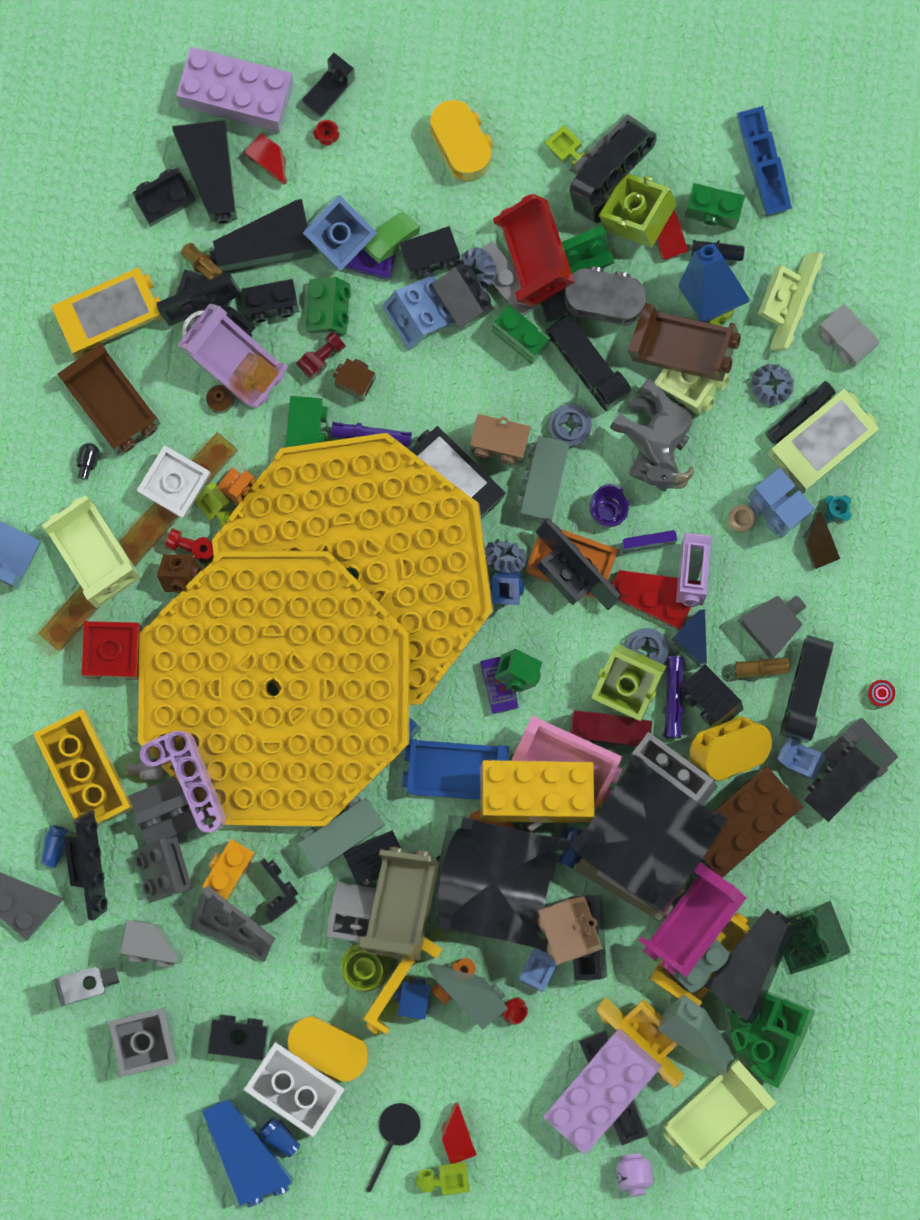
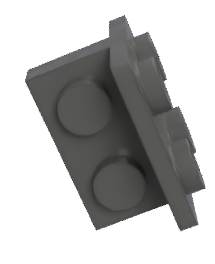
M863 718L858 719L823 752L830 763L834 759L839 762L844 757L841 751L851 741L856 744L863 737L887 758L883 766L858 793L862 792L876 778L881 777L887 772V767L898 758V755Z
M176 777L129 795L135 819L142 830L147 845L160 839H169L197 827L183 789Z
M177 836L169 839H160L134 850L135 864L140 870L143 880V891L147 895L149 902L192 889Z

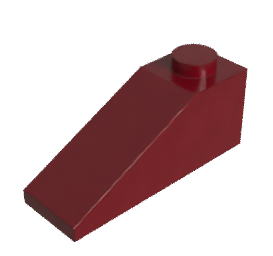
M575 710L571 713L570 733L592 743L637 747L647 733L652 732V721L642 719L639 721L630 717Z

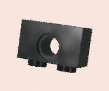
M220 1014L219 1019L212 1020L208 1053L263 1061L266 1054L269 1026L263 1025L264 1020L247 1018V1023L237 1022L236 1016ZM235 1029H242L246 1033L247 1038L244 1044L239 1045L232 1040V1033Z

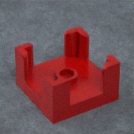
M84 621L81 675L86 679L124 677L126 680H139V633L142 631V626L139 622Z

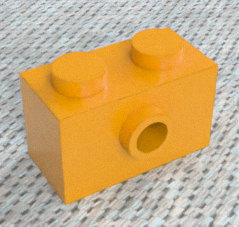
M230 839L222 854L216 853L209 865V868L212 870L202 887L206 888L208 885L229 901L255 858L256 853Z

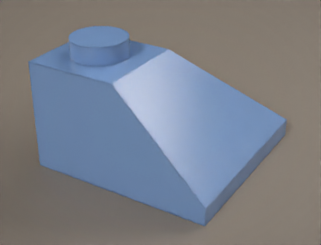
M337 195L313 218L303 231V234L341 271L377 232L340 195Z

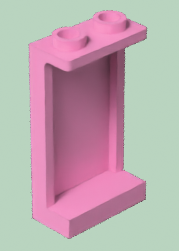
M531 716L511 760L593 762L595 810H598L601 802L605 803L613 790L609 787L610 783L616 784L622 772V768L618 767L622 756L534 716Z

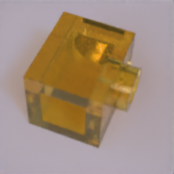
M248 352L232 374L241 380L239 384L250 393L253 391L264 393L279 372L261 356Z

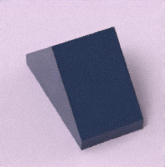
M705 609L699 610L671 639L697 666L707 664Z

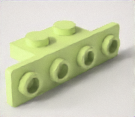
M813 252L805 254L798 274L783 265L775 267L758 312L762 317L778 325L770 345L771 350H787L793 343L794 332L798 322L802 319L806 300L812 293V284L815 276L821 269L822 253Z

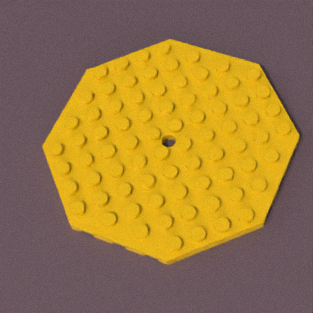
M388 433L280 448L274 456V460L262 472L251 487L250 492L229 516V520L221 531H218L212 539L214 557L220 551H329L347 570L355 568L359 573L358 581L410 633V705L423 704L493 612L479 503ZM276 680L270 681L276 688L281 690L280 684Z
M220 551L213 558V561L186 585L185 591H182L176 598H173L159 615L139 633L138 742L143 747L146 743L171 732L185 731L190 733L195 739L225 813V825L327 826L409 745L410 633L329 551ZM272 680H276L281 687L279 694L276 696H271L267 692V685ZM178 736L175 739L176 749L182 751L185 748L186 741L184 737ZM154 746L150 750L155 759L160 758L161 752L159 748ZM192 761L187 762L185 765V772L188 776H193L196 772V765ZM172 762L161 765L171 777H176L179 782ZM198 787L195 791V797L198 801L203 802L206 799L207 793L203 787ZM209 804V805H207V806H202V808H203L204 810H206L207 808L212 807L211 804ZM215 815L210 816L213 821L216 820Z

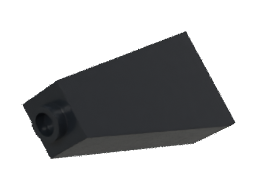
M225 120L172 126L175 140L210 221L223 225L236 220L237 212Z
M297 199L214 240V250L209 251L211 261L222 273L313 257L310 240L303 234L307 227L302 199Z
M768 909L764 911L731 952L725 964L714 973L705 985L707 989L751 1025L755 1023L793 933V930L788 925L790 920L778 910L775 913Z

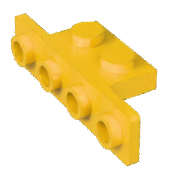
M605 997L596 1008L600 1018L605 1023L610 1024L616 1031L621 1029L661 1065V1068L658 1070L660 1078L676 1088L684 1074L666 1056L678 1044L658 1030L662 1016L644 998L625 1016Z

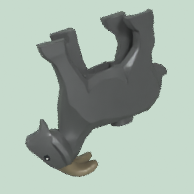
M647 378L637 393L649 396L651 399L647 397L641 398L636 395L627 408L647 413L651 418L648 426L632 422L620 412L610 428L629 437L639 452L654 465L652 466L648 463L643 465L647 472L644 479L647 484L664 489H682L687 486L689 479L692 478L694 467L690 466L685 473L678 472V467L674 460V451L676 448L681 451L690 439L686 434L692 426V418L690 413L685 410L686 407L669 400L664 391L655 385L651 379Z

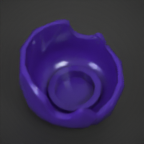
M613 484L603 485L591 496L589 512L598 525L612 528L619 526L628 517L630 502L626 499L623 493L624 490L621 487Z

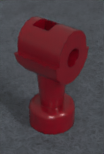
M332 331L325 337L326 344L315 353H305L296 363L310 380H313L327 367L325 360L333 352L340 353L346 347L344 342Z

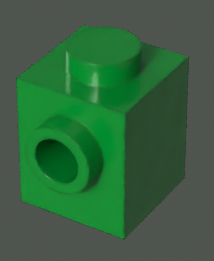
M518 649L511 650L501 655L495 679L507 684L509 689L513 691L523 692L535 687L539 682L542 662Z

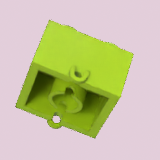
M628 173L615 187L599 216L607 232L652 248L677 204L670 187L655 183L648 176L640 178Z
M616 644L605 668L602 667L597 676L600 679L591 698L641 721L650 702L654 700L657 693L655 691L667 666L620 644Z

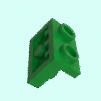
M602 225L562 241L572 274L582 268H605L614 264V258L608 248L607 233Z

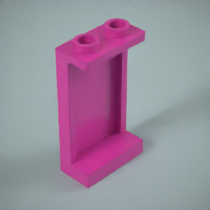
M702 863L699 864L694 872L698 875L697 879L650 940L647 941L642 936L638 939L645 946L643 952L654 961L661 958L663 962L660 965L673 975L678 971L683 976H688L747 899L735 886Z

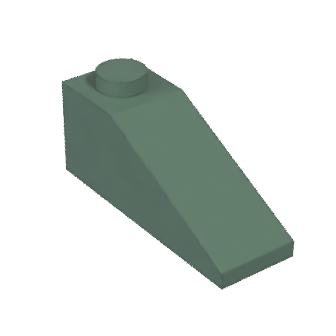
M430 963L427 966L438 984L482 1030L508 1009L502 1000L505 994L495 983L490 986L482 977Z
M682 995L664 1010L658 1030L722 1076H725L732 1060V1051L707 1012L685 995Z

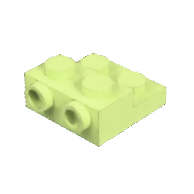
M663 369L654 383L665 394L676 399L679 405H683L688 410L701 416L704 411L709 412L713 408L716 401L715 394L719 389L724 390L728 386L730 376L726 373L723 382Z

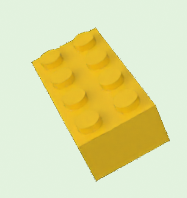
M81 709L33 733L74 820L87 810H94L95 819L99 827L133 810L127 792L87 711Z
M482 761L480 766V821L590 823L594 818L593 762Z

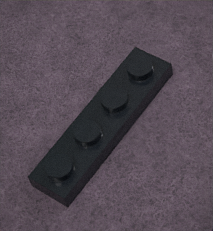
M606 1030L579 1041L588 1064L609 1040ZM633 1099L613 1122L622 1146L646 1137L649 1134L635 1099Z

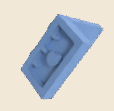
M434 276L395 290L382 305L383 310L408 350L417 347L428 334L456 323L432 285L437 281Z
M1 521L0 581L18 589L41 542L39 539Z

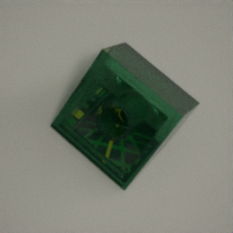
M831 901L786 916L790 920L788 925L793 930V933L783 956L791 974L835 961L851 953Z

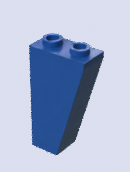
M231 1098L205 1108L202 1111L239 1206L247 1204L249 1208L263 1202L262 1196L273 1193L275 1197L289 1191L288 1185L293 1183L292 1176L268 1145L262 1141L261 1136Z

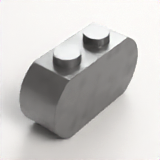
M599 267L582 268L572 274L574 283L566 287L564 301L568 311L573 316L623 326L632 324L640 316L646 299L645 290L640 281L630 277V274L625 272L606 273Z

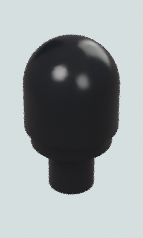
M85 443L78 450L76 466L80 469L77 478L81 480H88L90 470H95L98 464L100 452L93 443Z

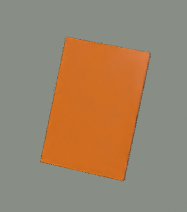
M561 529L562 533L579 548L587 560L595 565L600 574L608 580L618 549ZM539 536L535 542L524 574L551 583L536 567L542 559L552 552ZM590 591L586 594V596L596 599Z

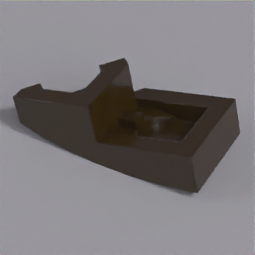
M819 510L814 512L813 521L808 531H805L803 538L806 539L804 544L812 567L815 569L840 559L829 528Z

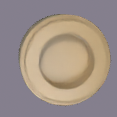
M746 505L734 507L728 515L729 526L732 530L739 533L749 531L756 520L754 511Z

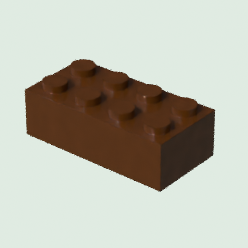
M768 766L761 768L713 810L728 818L727 826L706 854L702 863L722 878L803 808Z

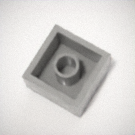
M167 1007L108 1021L121 1077L179 1061Z

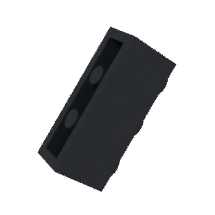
M863 737L856 744L851 741L841 751L844 757L839 762L834 759L824 770L827 775L822 780L817 777L807 788L810 793L804 801L827 822H830L887 760Z
M602 894L571 896L569 900L585 896L591 916L597 921L595 928L603 948L602 950L573 959L574 981L604 979L607 977ZM589 921V925L593 926L594 922Z

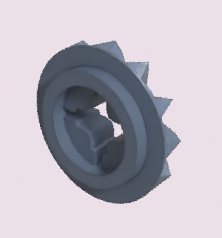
M482 248L468 249L461 255V261L457 265L467 264L468 267L476 265L477 269L483 272L476 274L477 282L482 289H486L491 286L496 277L495 261Z
M768 363L758 368L751 379V390L755 398L761 403L770 406L779 405L790 397L793 391L794 379L789 374V370L781 367L780 364ZM770 374L774 381L782 382L777 385L775 394L771 387L763 386L769 382Z
M565 404L558 407L552 413L549 421L551 436L555 440L570 443L569 447L580 445L585 441L592 428L588 412L575 404ZM569 415L573 419V424L578 425V428L573 429L571 436H569L566 427L559 426L567 423Z
M496 539L494 543L488 542L485 549L487 564L494 570L503 573H515L525 566L527 559L525 549L518 548V543L511 544L508 539L505 542Z
M642 628L630 635L626 642V648L644 656L643 652L635 649L643 647L646 639H648L649 647L658 650L650 653L648 658L661 664L665 662L668 656V644L660 632L651 628Z

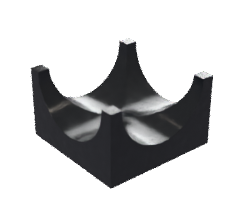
M634 754L628 762L623 776L605 804L585 830L575 837L570 847L573 853L664 916L727 826L728 818L719 812H714L685 795L652 770L643 759Z
M449 815L427 924L446 930L476 934L546 951L548 939L540 929L538 910L545 908L552 873L560 856L568 851L570 840L507 828L467 817Z

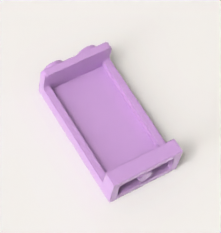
M209 304L177 346L245 405L257 408L266 402L269 396L268 393L273 386L282 381L285 376L284 372L288 367L284 363L277 361L226 316L227 312L220 306Z

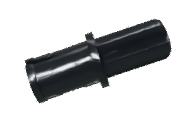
M693 240L691 257L695 251L705 245L714 243L725 260L742 261L744 259L745 247L743 245L720 243V240H717V243Z

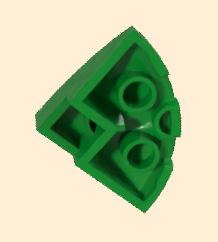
M768 991L753 1025L728 1005L726 1011L730 1015V1035L736 1050L743 1055L750 1065L749 1068L759 1078L778 1089L798 1053L815 1010Z

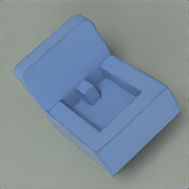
M789 737L781 747L777 761L788 770L815 780L826 756Z
M533 949L518 978L519 981L540 992L545 991L555 967L558 966L555 960L550 957L548 949L546 951Z

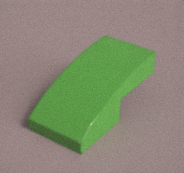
M402 211L376 229L377 234L362 249L380 263L398 253L400 242L418 235L420 226Z

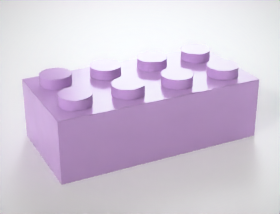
M190 47L176 97L179 107L280 133L294 81L292 73Z
M619 1029L543 1117L586 1155L656 1074L661 1065Z

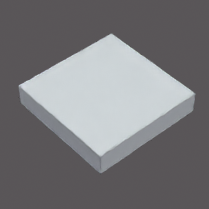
M164 445L138 487L137 493L184 519L209 479L211 472Z

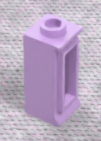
M685 533L681 543L676 602L683 603L689 607L703 606L707 596L712 536ZM691 547L702 549L700 585L688 584Z

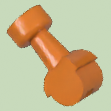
M462 958L458 962H454L452 969L473 975L476 967L471 959ZM438 983L430 989L445 1005L452 999Z

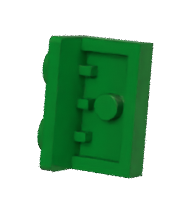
M337 277L309 279L305 331L309 333L332 331L340 335L347 334V325L349 323L348 308L351 297L349 283Z

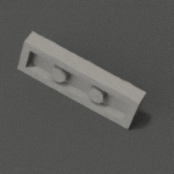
M493 241L485 245L482 249L486 250L493 257L496 264V277L491 285L507 305H511L523 316L527 315L539 306L540 303L532 308L517 301L515 292L521 289L516 270Z

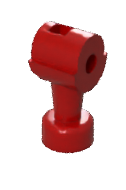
M174 528L170 530L165 544L166 549L176 551L179 547L193 553L197 561L201 563L202 561H213V545L207 537L193 540L182 537L180 530Z

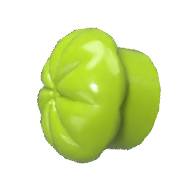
M358 943L351 946L344 953L340 969L343 979L350 987L358 991L368 992L384 984L390 972V963L387 956L364 952L359 948Z

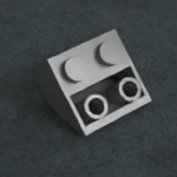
M337 882L326 936L360 942L361 936L366 937L377 888Z
M127 920L121 954H127V960L143 963L147 962V958L155 959L154 965L170 968L174 967V963L182 962V955L161 925Z

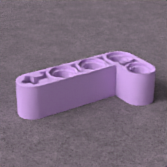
M175 731L143 745L140 751V758L147 766H161L172 762L199 829L207 833L222 829L226 821L225 813L193 736L185 731ZM178 736L184 737L186 741V746L182 751L177 750L174 744ZM154 746L159 748L161 756L156 762L150 758L149 754ZM189 761L196 765V772L193 776H188L185 772V765ZM198 787H203L206 790L207 796L203 802L198 801L195 797V791ZM212 805V807L206 810H200L202 806ZM209 815L216 816V820L213 822V825L206 823V819L209 818Z

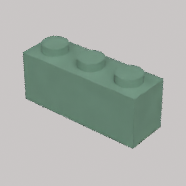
M538 436L537 443L531 442L528 458L533 459L531 469L525 468L522 484L527 486L525 495L519 493L516 509L521 510L519 518L543 523L548 518L552 521L570 443Z
M360 797L355 798L347 806L348 810L334 818L327 826H323L317 831L313 827L300 836L303 841L298 843V845L317 872L385 826L367 798L363 800Z

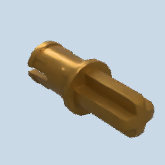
M187 243L182 248V257L192 264L193 269L197 273H202L208 280L222 275V271L211 261V257L206 253H202L193 243Z
M759 657V660L735 661L736 678L752 676L764 678V675L789 673V660L786 657L762 659V657Z

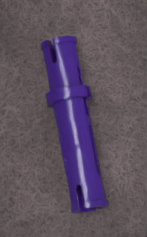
M333 421L330 438L348 439L388 433L407 448L411 444L412 432L362 426V423L354 425Z
M668 656L666 659V701L662 711L665 714L664 738L680 739L682 736L681 715L684 714L681 687L683 684L684 657Z

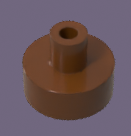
M216 385L208 391L206 401L213 412L225 413L232 408L234 398L232 393L223 385Z

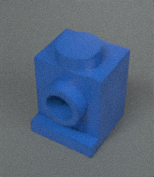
M498 571L492 577V603L519 605L520 596H523L524 580H520V571L515 573Z

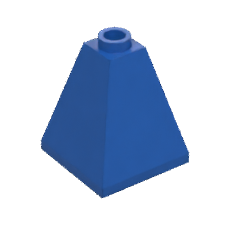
M714 243L705 245L694 252L678 287L701 322H708L750 302L748 295Z

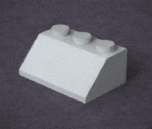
M275 1042L244 1090L314 1137L345 1089Z

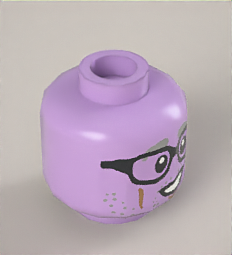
M643 1154L622 1156L621 1161L616 1164L618 1188L629 1192L630 1197L645 1195V1189L653 1186L654 1178L651 1161L643 1158Z

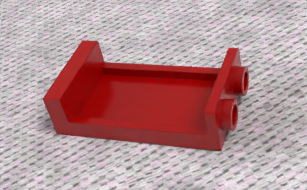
M530 194L523 197L514 206L502 210L498 216L493 218L494 225L501 227L521 286V289L515 292L518 302L533 308L574 283L548 200L536 194Z

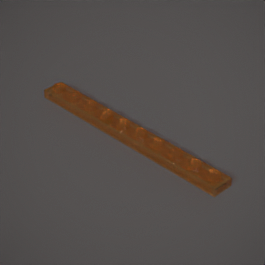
M218 432L191 460L211 472L203 489L238 452L237 448ZM155 502L119 542L134 567L138 565L179 518V516ZM81 586L38 633L59 652L84 626V621H88L100 608V606L96 608L87 600Z

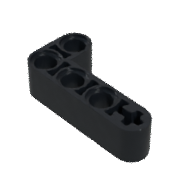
M635 121L629 122L573 179L569 191L574 210L594 223L602 222L599 215L608 201L607 195L652 150L657 140L656 133Z
M567 314L546 329V333L552 343L606 412L629 397L631 387L625 377L619 371L615 373L612 371L570 315Z
M806 635L782 721L780 736L791 737L805 743L812 740L818 717H815L834 642Z

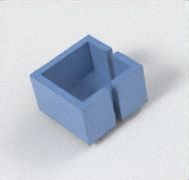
M779 467L758 484L748 498L750 500L749 505L758 515L761 513L768 521L766 525L774 535L779 534L783 538L805 520L815 508L800 490L791 497L787 494L795 485Z

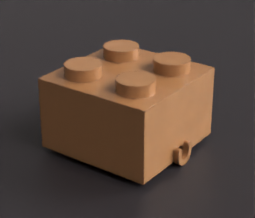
M477 414L470 451H473L475 453L474 456L490 460V457L494 456L501 458L500 462L503 464L516 466L517 462H523L531 426L511 422L506 417L498 419ZM505 420L506 424H501V421Z
M585 896L566 900L538 910L540 915L538 923L542 932L547 935L549 944H547L548 953L555 960L556 965L603 949L595 928L597 921L591 916ZM589 921H593L594 925L590 926Z

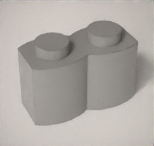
M844 304L822 322L818 328L820 332L818 336L821 341L827 346L832 345L838 351L837 357L845 365L850 364L853 368L880 343L875 335Z

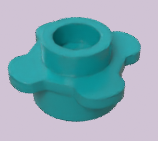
M829 495L825 498L824 503L827 505L826 520L830 522L835 519H842L844 522L850 520L852 515L849 512L851 503L849 496L834 497ZM836 506L840 507L839 511L836 510Z

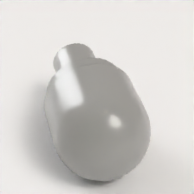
M140 760V764L128 765V775H140V779H144V781L159 780L166 773L162 766H147L142 760Z

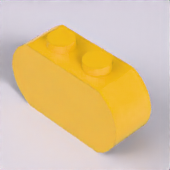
M448 100L439 104L432 112L430 133L453 176L462 181L477 180L490 167L492 148H494L493 143L487 133H482L479 127L482 124L476 111L471 112L468 104L462 101Z
M744 716L717 725L696 735L690 747L691 764L715 780H727L732 775L748 772L751 768L764 763L772 746L771 734L765 726Z
M308 1016L298 1021L292 1027L288 1036L289 1051L311 1067L322 1071L323 1075L335 1083L338 1080L342 1082L354 1080L362 1074L368 1063L369 1052L363 1039L316 1016Z

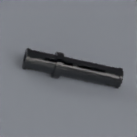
M824 381L809 395L803 396L801 398L802 401L765 432L766 437L774 445H777L807 417L817 412L823 403L836 394L834 388L827 381Z

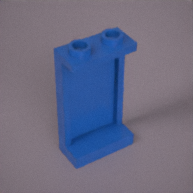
M411 739V745L405 748L404 761H409L408 772H403L402 788H407V795L480 800V766L482 761H508L509 746H486Z

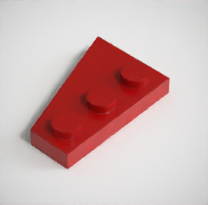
M619 570L612 584L621 595L620 602L679 631L691 607L685 606L683 603L676 602L678 578ZM688 579V584L700 585V581Z

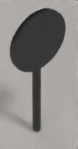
M392 1104L381 1114L379 1129L384 1139L388 1141V1144L366 1188L367 1192L372 1191L392 1146L409 1144L419 1134L421 1126L420 1117L417 1111L408 1104Z

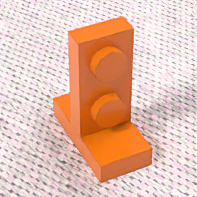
M232 467L217 487L225 497L238 506L250 492L251 487L256 481L254 476L248 471L244 470L241 474Z

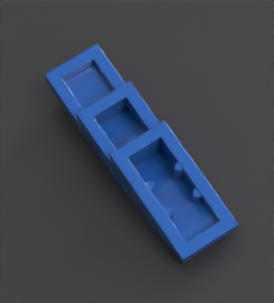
M760 106L736 113L750 168L765 214L770 215L792 209L781 158L777 156L772 131L769 132L764 107Z

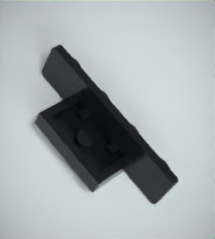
M549 518L546 519L537 529L536 534L552 552L542 559L536 567L572 605L590 591L607 610H610L620 600L621 595L600 574L597 567L587 560L579 548L562 533L561 529Z
M87 810L75 819L76 832L69 831L65 834L64 843L70 886L84 888L88 920L95 921L107 911L108 900L105 895L104 873L100 857L101 848L98 842V824L95 819L94 810Z

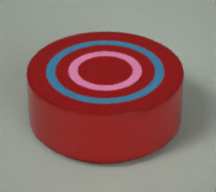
M877 680L867 690L869 702L876 707L888 706L893 702L896 695L894 686L887 680Z

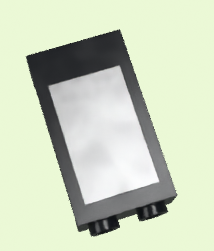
M438 426L431 432L428 429L424 431L417 439L418 444L413 448L407 447L411 452L479 503L481 520L502 501L506 494Z

